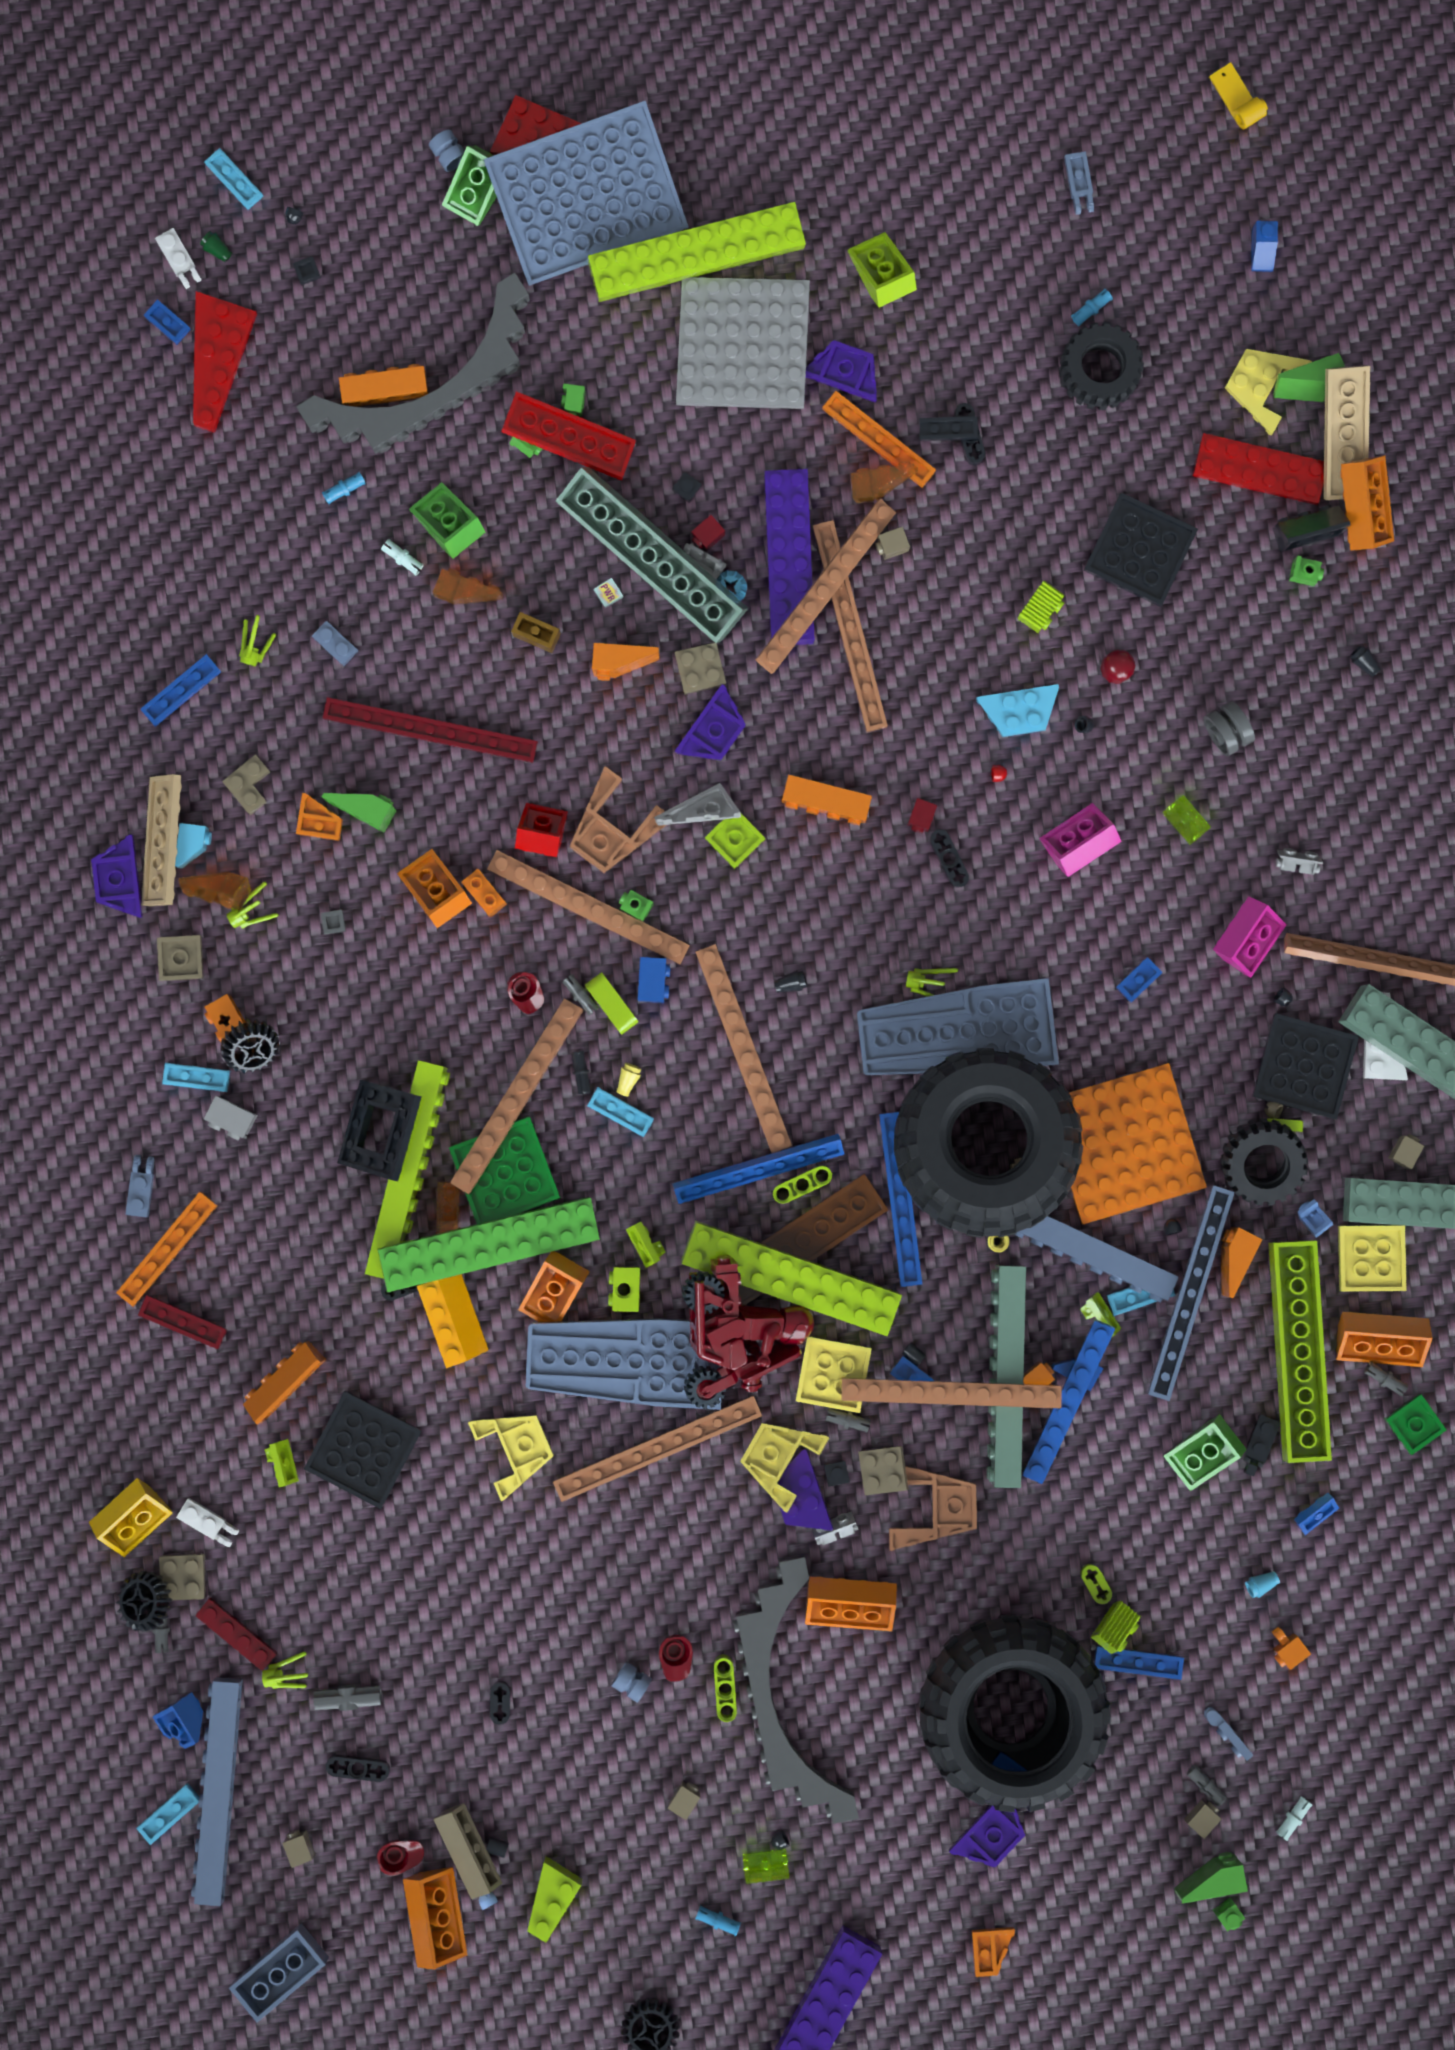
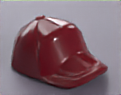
M517 972L509 978L507 982L508 995L522 1012L531 1014L543 1005L544 995L539 981L533 974Z
M670 1635L660 1645L659 1657L666 1679L672 1682L686 1679L691 1670L692 1645L683 1636Z
M391 1840L385 1843L377 1854L380 1870L390 1876L401 1874L421 1863L424 1857V1848L419 1841Z

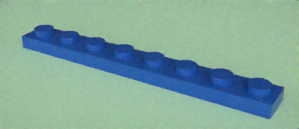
M899 1112L879 1114L900 1285L901 1287L922 1285L912 1197L902 1184L894 1156V1132L896 1119L899 1115Z
M835 1134L672 1183L678 1204L844 1155L839 1134Z
M1094 1319L1062 1387V1408L1052 1409L1023 1470L1022 1476L1043 1484L1111 1340L1115 1327Z

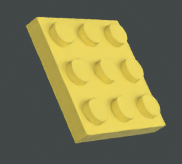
M1405 1225L1338 1226L1339 1291H1407Z
M807 1337L795 1401L860 1413L862 1401H841L842 1378L866 1379L872 1348Z

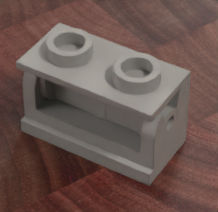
M215 1096L204 1120L209 1122V1127L218 1131L223 1128L229 1131L228 1136L239 1140L240 1137L247 1138L245 1135H248L258 1115L220 1096Z

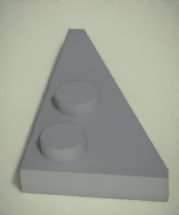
M721 783L654 818L659 826L739 818L741 814Z

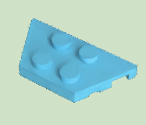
M1059 684L980 696L976 700L987 713L990 721L995 724L1002 737L1045 731Z

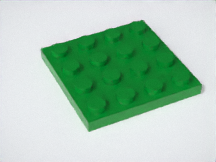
M531 1117L514 1122L470 1195L466 1193L477 1224L520 1214L561 1198ZM478 1137L449 1147L457 1171Z

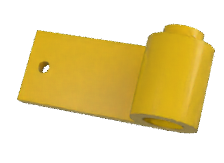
M1231 62L1209 76L1241 129L1248 128L1266 116V110L1268 109L1266 102L1262 98H1252Z

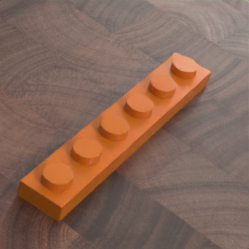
M837 391L833 393L822 407V410L921 488L925 486L936 472L934 467Z
M199 1192L116 1293L134 1307L218 1205L204 1193Z

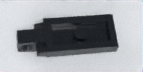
M1261 1414L1258 1415L1248 1440L1246 1451L1244 1452L1243 1460L1247 1462L1244 1473L1254 1476L1258 1466L1263 1467L1281 1422Z

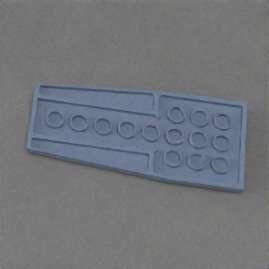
M1049 978L979 986L863 1009L857 1012L862 1066L865 1075L923 1074L931 1066L940 1064L950 1055L958 1052H963V1054L974 1052L977 1048H994V1051L1009 1053V1050L1025 1055V1059L1037 1065L1038 1063H1041L1043 1066L1059 1064Z
M658 1318L533 1322L528 1327L526 1387L531 1390L659 1407L698 1408L695 1404L691 1403L685 1394L684 1386L686 1385L684 1381L689 1379L687 1374H693L692 1369L694 1368L700 1370L699 1366L704 1368L710 1366L712 1369L722 1367L699 1358L690 1344V1320ZM721 1397L719 1398V1404L714 1402L715 1407L711 1408L707 1405V1409L721 1410Z

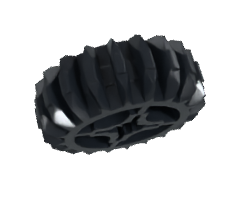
M257 1018L253 1022L247 1019L246 1023L243 1024L239 1021L237 1027L231 1025V1031H225V1037L221 1038L222 1045H220L223 1060L230 1068L233 1067L236 1072L241 1070L244 1074L248 1070L252 1074L255 1069L261 1071L264 1065L269 1067V1061H275V1055L279 1054L280 1042L277 1032H275L271 1025H268L265 1021L259 1022ZM236 1047H239V1051L235 1053Z
M140 1571L131 1574V1577L125 1579L124 1584L119 1585L122 1592L117 1593L120 1597V1600L116 1602V1604L120 1605V1609L117 1612L122 1613L120 1620L126 1621V1626L132 1627V1630H140L142 1632L154 1630L157 1626L164 1624L163 1619L169 1617L167 1611L172 1609L169 1606V1602L173 1599L168 1594L172 1590L166 1589L168 1582L162 1581L163 1576L156 1575L154 1572Z
M646 1998V2004L643 2005L642 2001L638 2000V2008L634 2005L630 2006L631 2012H625L624 2017L626 2019L621 2022V2025L625 2027L621 2029V2035L625 2036L623 2043H630L627 2050H671L670 2046L675 2047L677 2045L675 2039L680 2037V2033L676 2030L680 2029V2023L676 2022L678 2015H672L674 2011L672 2007L666 2010L667 2002L664 2001L660 2006L658 2005L659 1999L655 1998L654 2004L650 2003V1998ZM649 2013L657 2014L662 2018L654 2019ZM641 2016L643 2025L633 2032L632 2026L636 2019ZM647 2023L648 2026L654 2027V2035L653 2032L647 2031ZM668 2026L669 2032L665 2039L660 2042L658 2034L663 2031L664 2027ZM646 2039L649 2040L652 2045L644 2044L640 2041Z

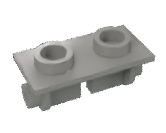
M687 543L683 549L716 580L727 565L722 562V559H717L698 549L693 543Z
M1291 848L1277 850L1281 859L1277 858L1276 867H1279L1280 870L1295 872L1296 864L1300 865L1299 873L1319 874L1320 865H1317V863L1323 864V861L1317 853L1306 851L1305 854L1297 853L1296 850Z
M852 1511L842 1513L836 1518L831 1519L834 1528L832 1531L811 1528L817 1545L822 1544V1546L836 1541L835 1533L839 1532L840 1538L855 1534V1531L858 1530Z

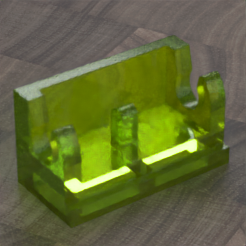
M1184 795L1162 812L1189 845L1211 828Z
M786 1849L743 1854L746 1884L789 1879Z

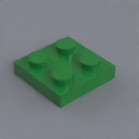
M1418 1394L1384 1418L1409 1455H1413L1447 1431L1422 1394Z

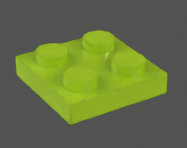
M742 814L739 818L723 819L705 837L734 869L766 840Z

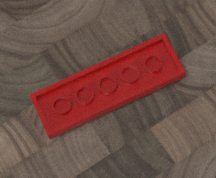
M517 391L501 431L618 480L623 479L636 443L635 439Z
M1203 433L1193 476L1318 505L1324 483V461Z

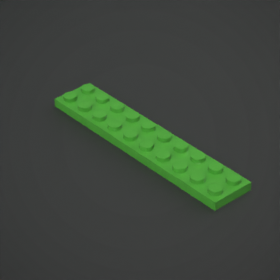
M586 1197L378 1248L377 1250L386 1290L391 1292L600 1240L591 1198Z

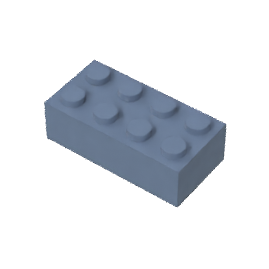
M301 1923L233 1980L229 1989L253 2019L259 2022L325 1966L329 1956Z

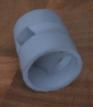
M452 130L440 132L429 143L430 149L435 156H439V162L446 172L458 168L465 150L458 144V139Z
M626 1662L611 1686L621 1693L626 1691L627 1697L638 1703L650 1685L652 1678L644 1672L638 1673L635 1666Z

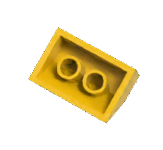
M136 1478L90 1520L89 1524L98 1540L125 1557L173 1512L150 1486Z

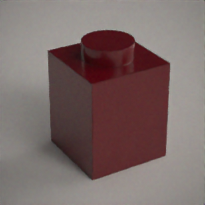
M710 515L692 531L693 539L691 540L698 549L703 548L707 552L725 536V530Z
M917 798L907 824L911 826V830L923 834V831L928 832L937 805Z

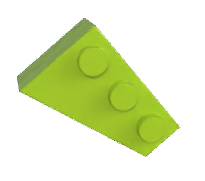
M547 1856L544 1859L527 1930L545 1943L577 1894L583 1880Z

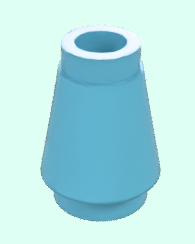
M1273 1571L1250 1577L1245 1582V1586L1252 1598H1260L1279 1584L1280 1580Z

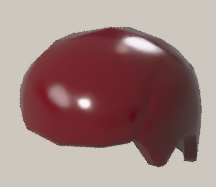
M1117 649L1103 658L1100 669L1103 677L1108 682L1121 684L1134 674L1136 664L1134 657L1128 651Z

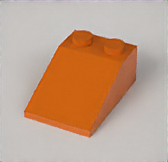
M594 643L593 675L598 680L609 681L610 678L619 677L658 661L660 658L659 647Z
M433 849L397 873L436 928H439L472 904L465 891Z
M1239 1227L1226 1229L1221 1238V1241H1223L1221 1245V1295L1229 1298H1234L1263 1240Z
M552 1251L544 1261L518 1310L538 1322H561L590 1271L556 1251Z

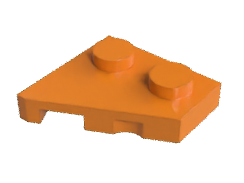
M302 793L296 834L340 841L343 819L306 793Z
M1014 1927L972 1930L975 1977L998 1975L1002 1966V1960L1008 1951L1010 1940L1014 1936Z

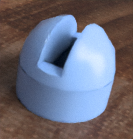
M493 1892L479 1897V1904L482 1910L498 1902Z

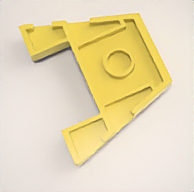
M1246 349L1225 389L1272 436L1282 417L1263 407V404L1273 388L1278 374L1281 371L1286 372L1312 361Z
M537 1415L468 1422L475 1440L497 1432L514 1471V1474L494 1482L501 1501L505 1500L554 1456Z
M762 1423L740 1462L782 1510L788 1513L797 1495L778 1485L780 1478L799 1445L820 1456L829 1437Z

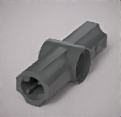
M343 1685L337 1687V1689L315 1690L313 1698L315 1710L339 1709L340 1711L358 1709V1707L378 1706L382 1704L381 1686L357 1687V1685Z

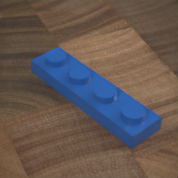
M206 654L140 710L156 727L219 675L221 671Z
M1096 1645L1094 1663L1098 1669L1182 1680L1184 1657L1123 1649L1121 1652L1118 1651L1110 1654L1102 1646Z

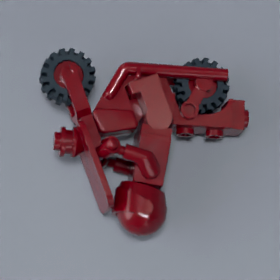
M720 1255L717 1259H711L710 1269L713 1273L711 1275L706 1271L704 1274L701 1271L690 1272L689 1279L685 1280L687 1285L682 1287L684 1290L682 1296L690 1311L691 1347L699 1358L722 1366L718 1369H712L710 1366H706V1368L699 1366L700 1370L694 1368L692 1369L693 1374H687L689 1379L684 1381L686 1385L684 1386L685 1394L693 1405L695 1404L698 1408L702 1406L703 1409H707V1405L711 1408L715 1407L714 1402L719 1404V1398L723 1399L725 1396L723 1392H726V1388L736 1384L738 1378H741V1387L745 1391H758V1388L762 1387L760 1379L763 1375L797 1359L802 1354L798 1345H801L810 1336L814 1328V1318L811 1312L799 1305L784 1307L780 1311L775 1308L741 1306V1295L738 1293V1286L741 1285V1275L738 1272V1263L733 1257L728 1255ZM717 1278H720V1279L723 1280V1286L721 1285L720 1281H719ZM775 1339H776L778 1342H780V1343H778V1344H776V1345L773 1346V1342L775 1341ZM756 1340H762L761 1350Z

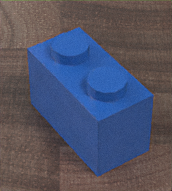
M640 957L638 1002L664 1003V998H669V985H665V979L670 977L671 964H666V958Z

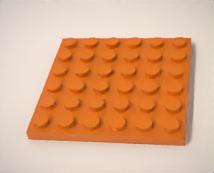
M1169 1063L1069 1093L1073 1098L1072 1103L1075 1111L1080 1116L1083 1129L1081 1132L1083 1145L1082 1160L1076 1179L1071 1187L1082 1225L1207 1188Z

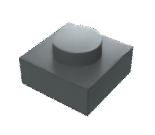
M343 910L321 913L324 935L347 932Z

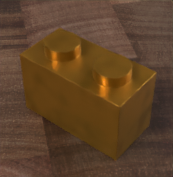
M522 612L519 613L511 631L513 637L550 653H553L561 635L560 629Z

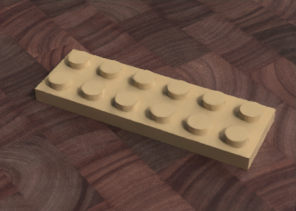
M1369 365L1325 369V500L1343 499V480L1340 476L1341 464L1369 458Z
M172 774L150 777L142 906L173 905L175 896L176 846L179 832V800L182 789L181 775Z

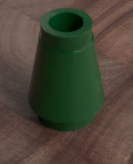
M209 231L200 242L204 251L222 260L224 263L233 254L217 233Z

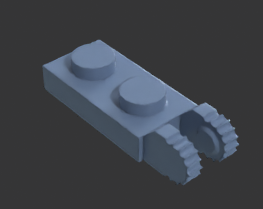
M1086 151L1067 154L1064 156V162L1075 214H1081L1080 197H1086L1088 212H1094L1093 188Z
M135 1155L125 1215L149 1217L154 1181V1157H148L146 1173H140L141 1156Z
M1213 1707L1205 1708L1203 1713L1206 1720L1212 1726L1219 1727L1216 1732L1224 1741L1230 1740L1233 1744L1231 1750L1238 1758L1243 1756L1248 1761L1253 1756L1250 1750Z

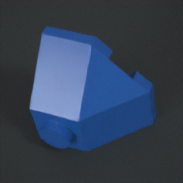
M192 1692L152 1716L163 1735L169 1739L172 1737L180 1741L179 1745L186 1749L199 1742L203 1709L200 1706L199 1700Z

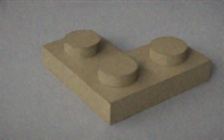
M254 755L222 781L250 816L267 803L254 785L268 775L270 771L257 755Z

